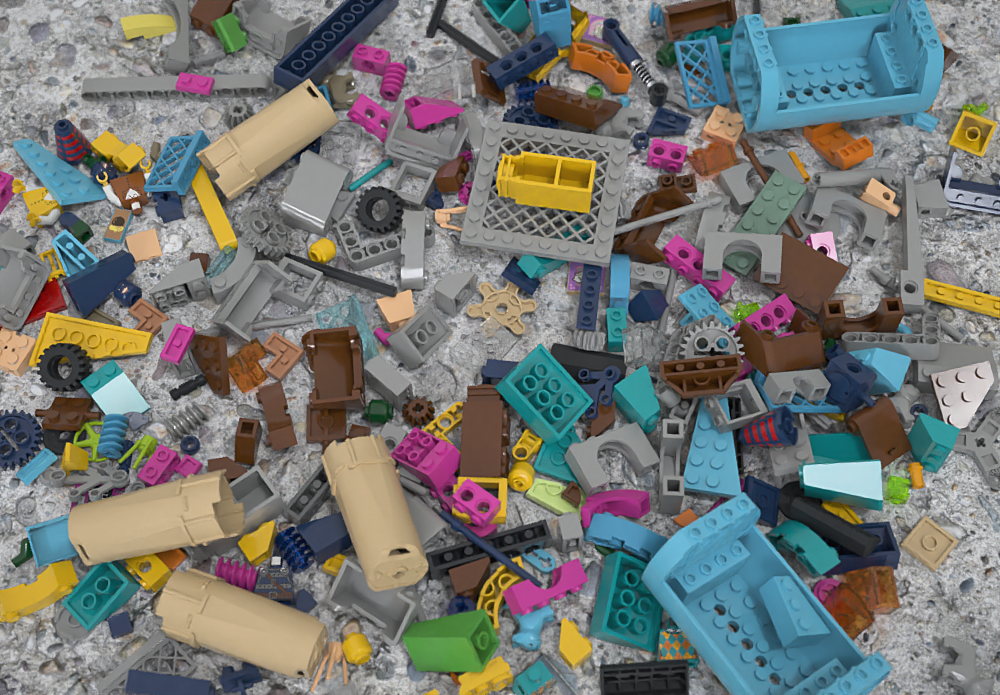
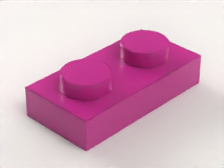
M180 72L175 87L179 91L210 96L215 80L213 77Z
M176 323L160 354L161 360L180 365L196 333L195 329Z

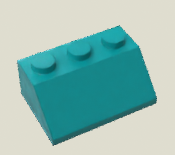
M920 413L907 435L912 447L910 452L915 462H919L925 471L937 474L953 450L960 428Z

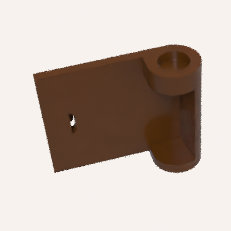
M884 395L875 400L876 404L873 407L867 405L845 420L847 432L861 437L870 460L879 459L881 461V470L912 449L894 404Z

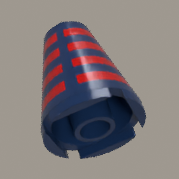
M61 119L55 123L54 133L57 157L71 166H78V163L82 162L83 155H92L93 151L91 150L90 141L71 121Z
M781 406L743 426L739 432V440L746 447L793 446L798 442V428L793 427L792 422L796 421L791 410L787 406Z

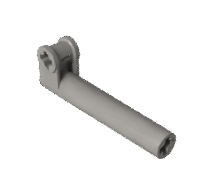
M890 167L817 172L812 178L815 187L867 185L871 178L895 193L902 189V184Z

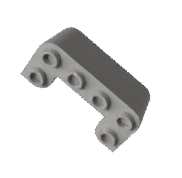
M310 150L303 152L300 157V164L293 172V179L286 187L285 197L280 200L278 206L286 225L327 237L333 223L330 216L331 210L341 188L343 187V190L347 191L353 178L352 170Z
M351 555L345 558L325 602L330 604L334 610L340 612L353 607L360 615L370 618L377 626L384 628L381 636L385 643L397 646L403 642L402 636L410 625L414 623L422 596L408 586L377 592L371 590L357 555Z

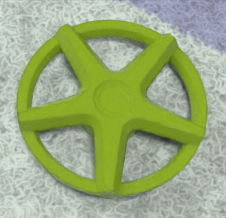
M102 421L86 422L81 431H77L74 436L75 446H89L92 449L91 458H88V461L101 462L109 459L108 457L97 459L100 433L97 434L91 427L94 425L102 426L104 423ZM86 429L89 439L77 442L80 433Z

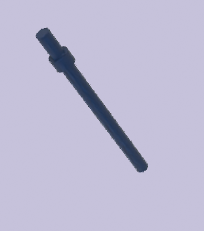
M445 510L441 511L439 516L450 524L454 531L465 535L523 580L529 579L535 586L541 588L542 582L464 525L465 522L459 518H454Z

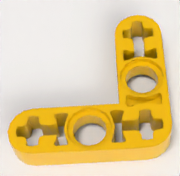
M463 402L454 403L422 431L430 434L434 433L435 437L452 444L446 436L462 423V413L457 414V409L463 410ZM448 419L451 421V425L449 427H442L440 425L441 421Z

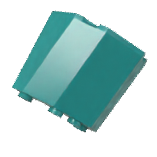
M848 432L808 435L815 463H806L805 460H802L803 465H798L800 488H804L805 496L883 511L881 461L879 459L870 460L861 437L854 436Z

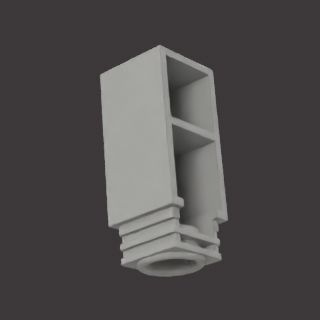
M256 465L229 484L233 492L234 503L243 502L245 528H243L242 533L237 536L210 541L207 546L201 543L196 547H184L190 557L200 565L203 563V560H208V557L211 555L213 556L217 553L220 557L236 546L237 542L244 535L253 533L258 530L261 524L272 521L284 512L285 503L259 465Z

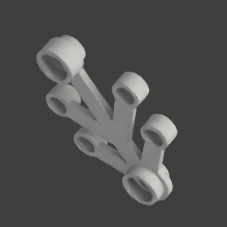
M107 461L98 463L99 473L90 467L89 462L86 471L78 470L80 474L88 476H66V472L60 469L52 471L49 475L51 484L56 488H61L65 484H83L68 492L71 502L81 500V494L90 490V501L101 500L102 494L112 488H123L128 485L130 477L124 470L115 471ZM99 484H104L97 489H92Z

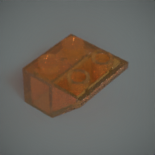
M725 141L709 143L707 148L694 149L692 154L687 155V159L699 176H709L739 164L733 144L725 143Z
M872 566L844 573L850 615H890L900 608L893 566Z

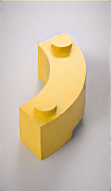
M107 130L91 143V150L98 157L103 155L107 163L110 161L120 172L124 170L128 173L146 157V152L140 145L137 146L134 142L130 145L124 144L119 141L115 134H110Z
M520 556L512 559L513 562L524 569ZM505 565L500 566L490 579L486 581L481 590L476 609H486L497 636L500 635L499 611L505 600L502 592L525 581Z
M72 561L51 563L45 571L37 576L38 580L30 585L23 583L0 590V623L6 621L7 623L16 622L21 617L43 609L65 595L70 594L78 583Z

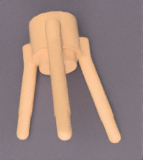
M468 206L436 209V224H440V228H449L462 232L463 228L447 224V222H451V214L464 213L467 211Z
M331 641L328 643V649L324 651V657L310 689L311 692L315 691L327 659L329 665L326 680L330 679L333 664L340 663V660H342L344 685H348L347 659L341 649V642Z

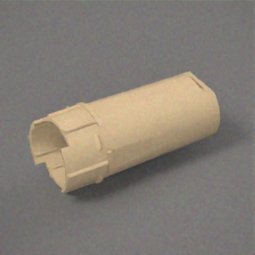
M308 78L230 131L224 132L223 136L218 135L219 138L196 155L211 175L216 172L219 173L220 177L214 181L228 200L232 201L250 187H256L257 182L259 183L264 177L339 123V120L326 98Z
M380 434L377 435L378 438L371 435L370 437L346 439L340 445H337V442L334 440L327 447L324 455L321 456L331 486V494L336 497L367 584L375 592L414 585L424 577L428 570V562L399 481V470H396V462L391 457L385 440Z
M226 469L196 476L191 473L183 479L74 506L68 518V534L70 541L85 565L91 566L187 546L196 547L201 543L207 546L210 541L240 535L243 528H245L243 502L234 503L233 492L223 475Z
M191 567L185 573L176 570L171 575L166 586L163 588L155 615L163 617L161 630L169 638L189 644L197 649L204 647L295 679L300 677L312 678L320 663L329 636L326 625L319 622V618L226 583L224 578Z

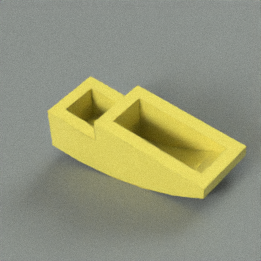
M143 14L120 18L127 40L142 35L146 40L176 31L174 19L168 15Z

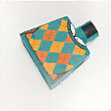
M668 618L667 629H661L658 635L656 661L688 660L689 667H697L699 657L696 649L675 622Z
M539 660L515 678L512 691L515 695H541L556 684L557 681L543 662Z

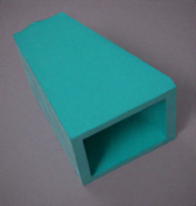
M524 0L481 1L499 24L522 34L532 22Z
M643 365L614 386L613 402H616L617 410L630 424L637 422L644 434H651L657 429L660 406L646 365Z

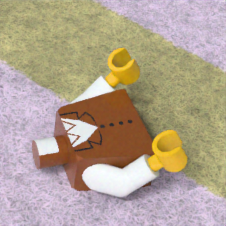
M148 159L149 165L144 167L143 161H140V166L145 170V173L143 170L109 180L110 184H108V176L103 172L106 176L105 180H100L97 175V181L103 184L102 188L109 201L116 206H122L123 209L132 210V213L135 215L141 214L143 212L142 206L148 205L149 197L152 196V192H145L143 189L151 174L152 162Z

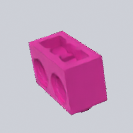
M653 138L648 152L647 165L670 172L681 173L687 156L688 146Z
M160 444L137 477L144 483L146 488L167 483L175 473L174 468L181 459L177 452Z
M469 478L465 480L452 496L453 507L458 512L466 513L470 516V520L478 526L481 524L486 528L501 510V501ZM464 496L472 497L470 501L462 500ZM480 508H487L489 511L487 513H480L478 510Z

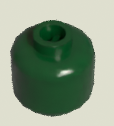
M666 42L656 51V61L661 67L671 68L677 62L674 42Z
M373 399L369 402V406H365V418H369L371 424L385 425L386 422L389 423L390 420H393L394 408L393 404H390L388 400Z

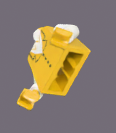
M13 180V192L19 194L23 191L22 196L30 211L26 218L27 221H30V226L35 227L37 225L40 229L45 225H53L61 214L64 213L60 204L46 187L27 184L23 186L21 180Z

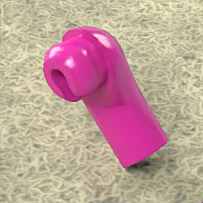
M381 327L375 329L373 334L385 346L390 345L386 338L392 333H385Z

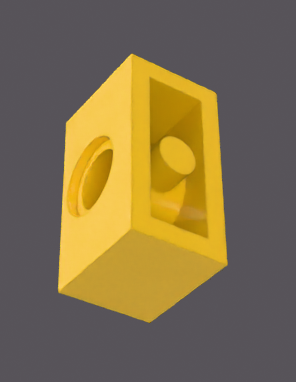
M154 553L123 559L128 565L125 569L133 577L137 574L141 579L138 582L146 590L150 588L154 593L166 584L172 575L170 569ZM151 566L148 572H143L145 567Z

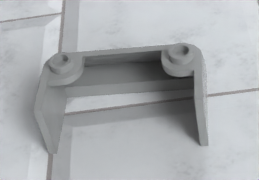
M399 94L387 129L385 139V151L387 154L421 166L431 167L437 171L442 165L457 158L469 131L467 117L462 116L457 130L444 129L438 138L406 128L408 119L406 114L403 113L405 109L404 96Z
M270 260L253 261L214 314L211 321L238 339L250 342L252 339L250 336L254 331L251 323L270 296L277 292H282L286 286L285 282H292L293 278Z

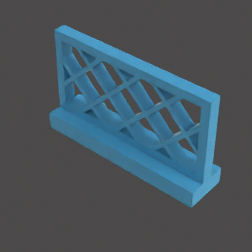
M709 36L707 39L675 42L673 45L688 110L715 107L716 105L727 106L731 102L716 36ZM696 45H703V54L694 49ZM684 46L689 50L687 56L680 51V47ZM691 52L699 57L697 63L688 58ZM701 60L707 63V70L698 65ZM685 61L693 66L691 72L684 68ZM695 69L703 74L701 79L692 74ZM705 76L712 82L710 87L702 82ZM689 77L697 83L695 88L688 85L687 80ZM699 85L707 90L704 96L696 91ZM709 92L715 96L716 102H711L706 98ZM693 94L701 99L700 103L693 104L691 98Z
M197 130L195 135L169 137L143 188L145 192L177 191L179 195H186L201 164L196 154L211 144L203 130ZM182 147H184V149H182V150L179 151L178 153H176V154L174 153V152L178 151L179 149H181ZM178 160V161H177L176 163H174L173 165L168 166V165L171 164L172 162ZM164 167H167L165 170H163L162 172L159 173V171H160L161 169H163ZM171 173V175H169V176L166 177L165 179H163V180L161 179V178H163L164 176H166L167 174Z
M758 370L752 382L756 390L760 391L770 412L781 406H787L791 412L801 413L843 412L835 404L831 406L825 401L832 403L826 397L824 400L811 401L818 405L816 406L808 403L806 399L803 400L797 397L795 394L804 397L798 392H795L792 401L799 405H794L793 403L774 405L763 390L767 377Z

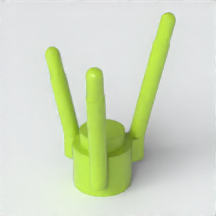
M144 435L141 440L138 439L134 446L118 462L122 463L138 448L140 454L132 467L136 469L144 455H149V460L156 451L155 447L158 444L157 440L150 435Z

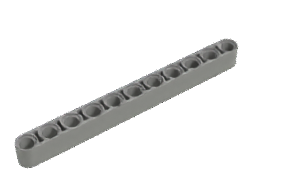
M262 73L201 75L213 77L215 80L210 96L176 90L175 85L179 76L87 78L83 81L81 97L90 102L266 97L269 95L270 77Z

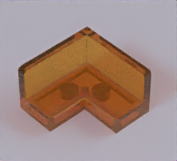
M257 337L241 345L228 356L229 374L242 393L257 387L268 378L258 362L267 352Z

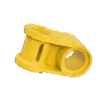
M526 429L520 440L513 447L512 463L527 462L529 464L535 454L541 449L544 440L531 433L530 429ZM523 454L525 457L519 458L517 455Z

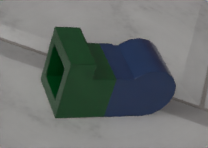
M65 212L59 217L62 228L72 233L71 235L82 245L94 236L90 226L75 214Z

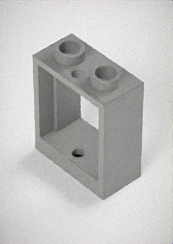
M404 160L390 187L392 191H395L402 198L401 202L405 205L403 209L424 211L427 205L425 204L426 200L433 193L437 185L435 181L437 171L431 167H424ZM406 174L428 180L420 197L398 191Z
M284 256L278 265L281 270L288 275L291 271L313 279L304 296L286 289L271 296L308 311L310 306L315 304L318 293L323 291L326 285L324 274Z
M180 318L169 319L167 322L161 323L165 344L176 323L183 325ZM190 346L180 365L169 362L178 380L197 375Z
M379 355L366 362L364 370L367 384L381 397L388 400L390 404H393V407L401 413L404 410L403 405L408 404V399L414 400L412 383Z
M750 378L733 383L724 395L705 396L703 399L705 408L709 410L713 422L721 434L742 428L769 412ZM739 394L750 415L729 421L718 400Z

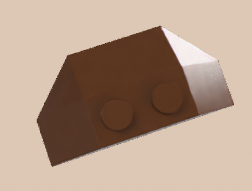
M740 354L659 362L661 380L682 398L724 395L743 372Z

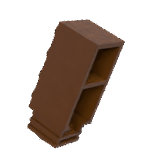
M481 384L467 386V402H463L460 477L507 478L508 484L510 455L507 452V446H510L511 418L508 414V408L504 407L505 398L495 388L496 385ZM483 488L485 491H499V489Z

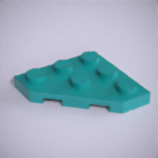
M574 425L569 428L560 440L550 445H547L545 441L543 442L533 468L537 473L568 484L573 480L581 487L565 459L568 447L576 442L582 443Z

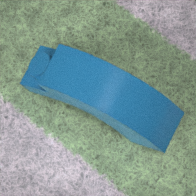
M611 254L609 266V308L625 307L626 316H628L630 290L629 255Z

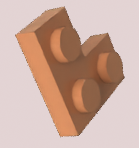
M142 298L128 310L131 316L140 321L133 329L149 332L154 336L162 329L161 323L169 320L168 316Z
M275 331L262 345L263 349L275 356L265 368V371L279 381H282L305 355L303 349Z

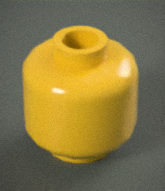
M321 238L309 247V257L312 261L326 264L336 256V245L327 238Z
M527 462L513 464L508 474L509 486L520 492L530 489L535 478L534 468Z
M356 632L346 635L341 649L347 661L357 666L369 661L373 649L366 635Z

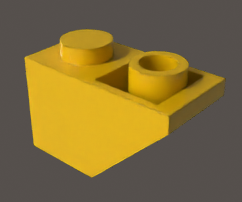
M273 520L261 524L258 530L244 535L237 542L249 563L255 565V567L269 559L272 555L278 532Z
M564 617L561 622L559 656L573 671L592 655L593 649L591 647L593 645L586 636L582 637L578 633L579 629L572 620L568 621Z

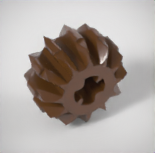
M416 395L415 400L409 398L408 404L403 405L402 417L405 418L406 424L411 423L412 428L418 425L419 429H422L423 424L427 426L430 424L429 421L434 420L435 408L432 407L433 403L431 400L427 401L425 396L419 399Z

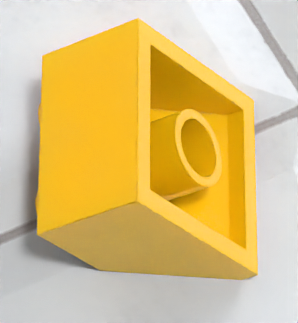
M964 109L948 144L983 157L998 122Z

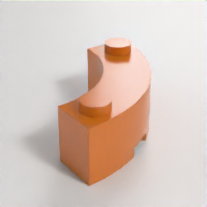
M579 42L571 43L568 55L571 69L584 71L598 77L609 87L611 92L628 93L632 74L624 63L620 64L615 60V56L606 50L601 52L593 49V45Z

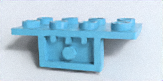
M699 283L678 296L680 302L689 311L679 322L681 326L714 314L724 326L728 325L729 329L735 325L702 284ZM724 338L717 340L716 344L719 349H723L727 343ZM706 345L701 346V347H699V348H700V349H704V348L706 347ZM722 351L724 355H729L728 351Z

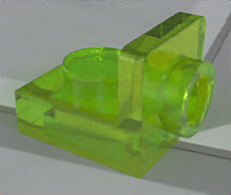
M737 302L734 310L735 319L741 322V320L760 309L758 303L753 302L743 305L742 302Z
M890 475L888 477L885 500L897 505L906 504L910 498V493H908L910 479Z

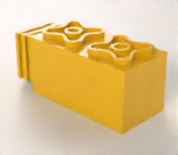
M521 151L520 156L503 154L502 160L499 162L496 179L498 197H511V199H515V204L590 213L596 161Z

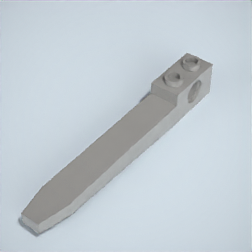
M905 175L902 180L903 270H900L897 277H894L893 287L896 288L894 297H901L904 313L920 314L924 307V271L913 176Z

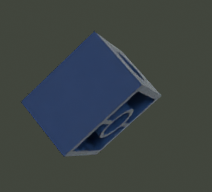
M849 352L830 359L823 374L831 384L826 398L845 414L863 406L864 403L869 407H873L876 401L868 394L877 375Z

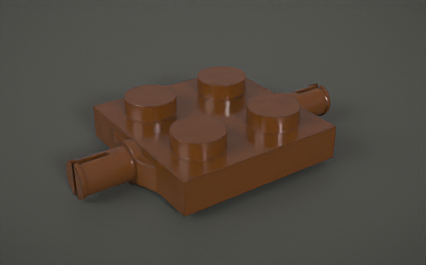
M55 397L49 409L35 410L36 417H44L41 422L43 429L81 431L83 425L89 419L100 420L102 414L101 412H91L94 406L92 398Z
M313 404L307 405V444H323L322 454H324L326 448L334 440L336 442H344V437L347 435V410L314 408Z

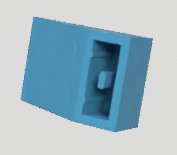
M569 0L528 1L535 36L538 37L546 32L557 48L570 45L571 8Z

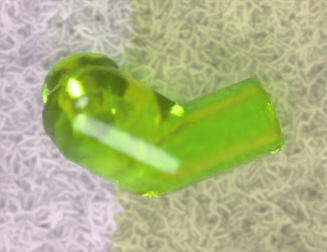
M982 102L978 106L964 104L961 110L963 112L965 109L981 115L989 106L986 102Z

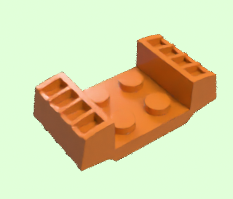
M841 122L804 127L803 136L810 142L811 146L833 166L836 165L842 170H846L874 156L872 142L866 136L857 140L841 128Z

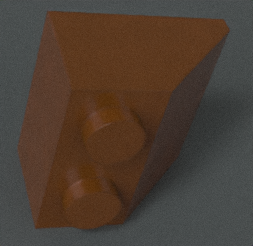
M489 557L448 570L450 584L458 606H470L480 597L481 590L491 575Z

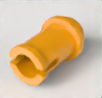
M919 462L910 463L907 468V472H910L913 489L926 487L922 474L923 466Z

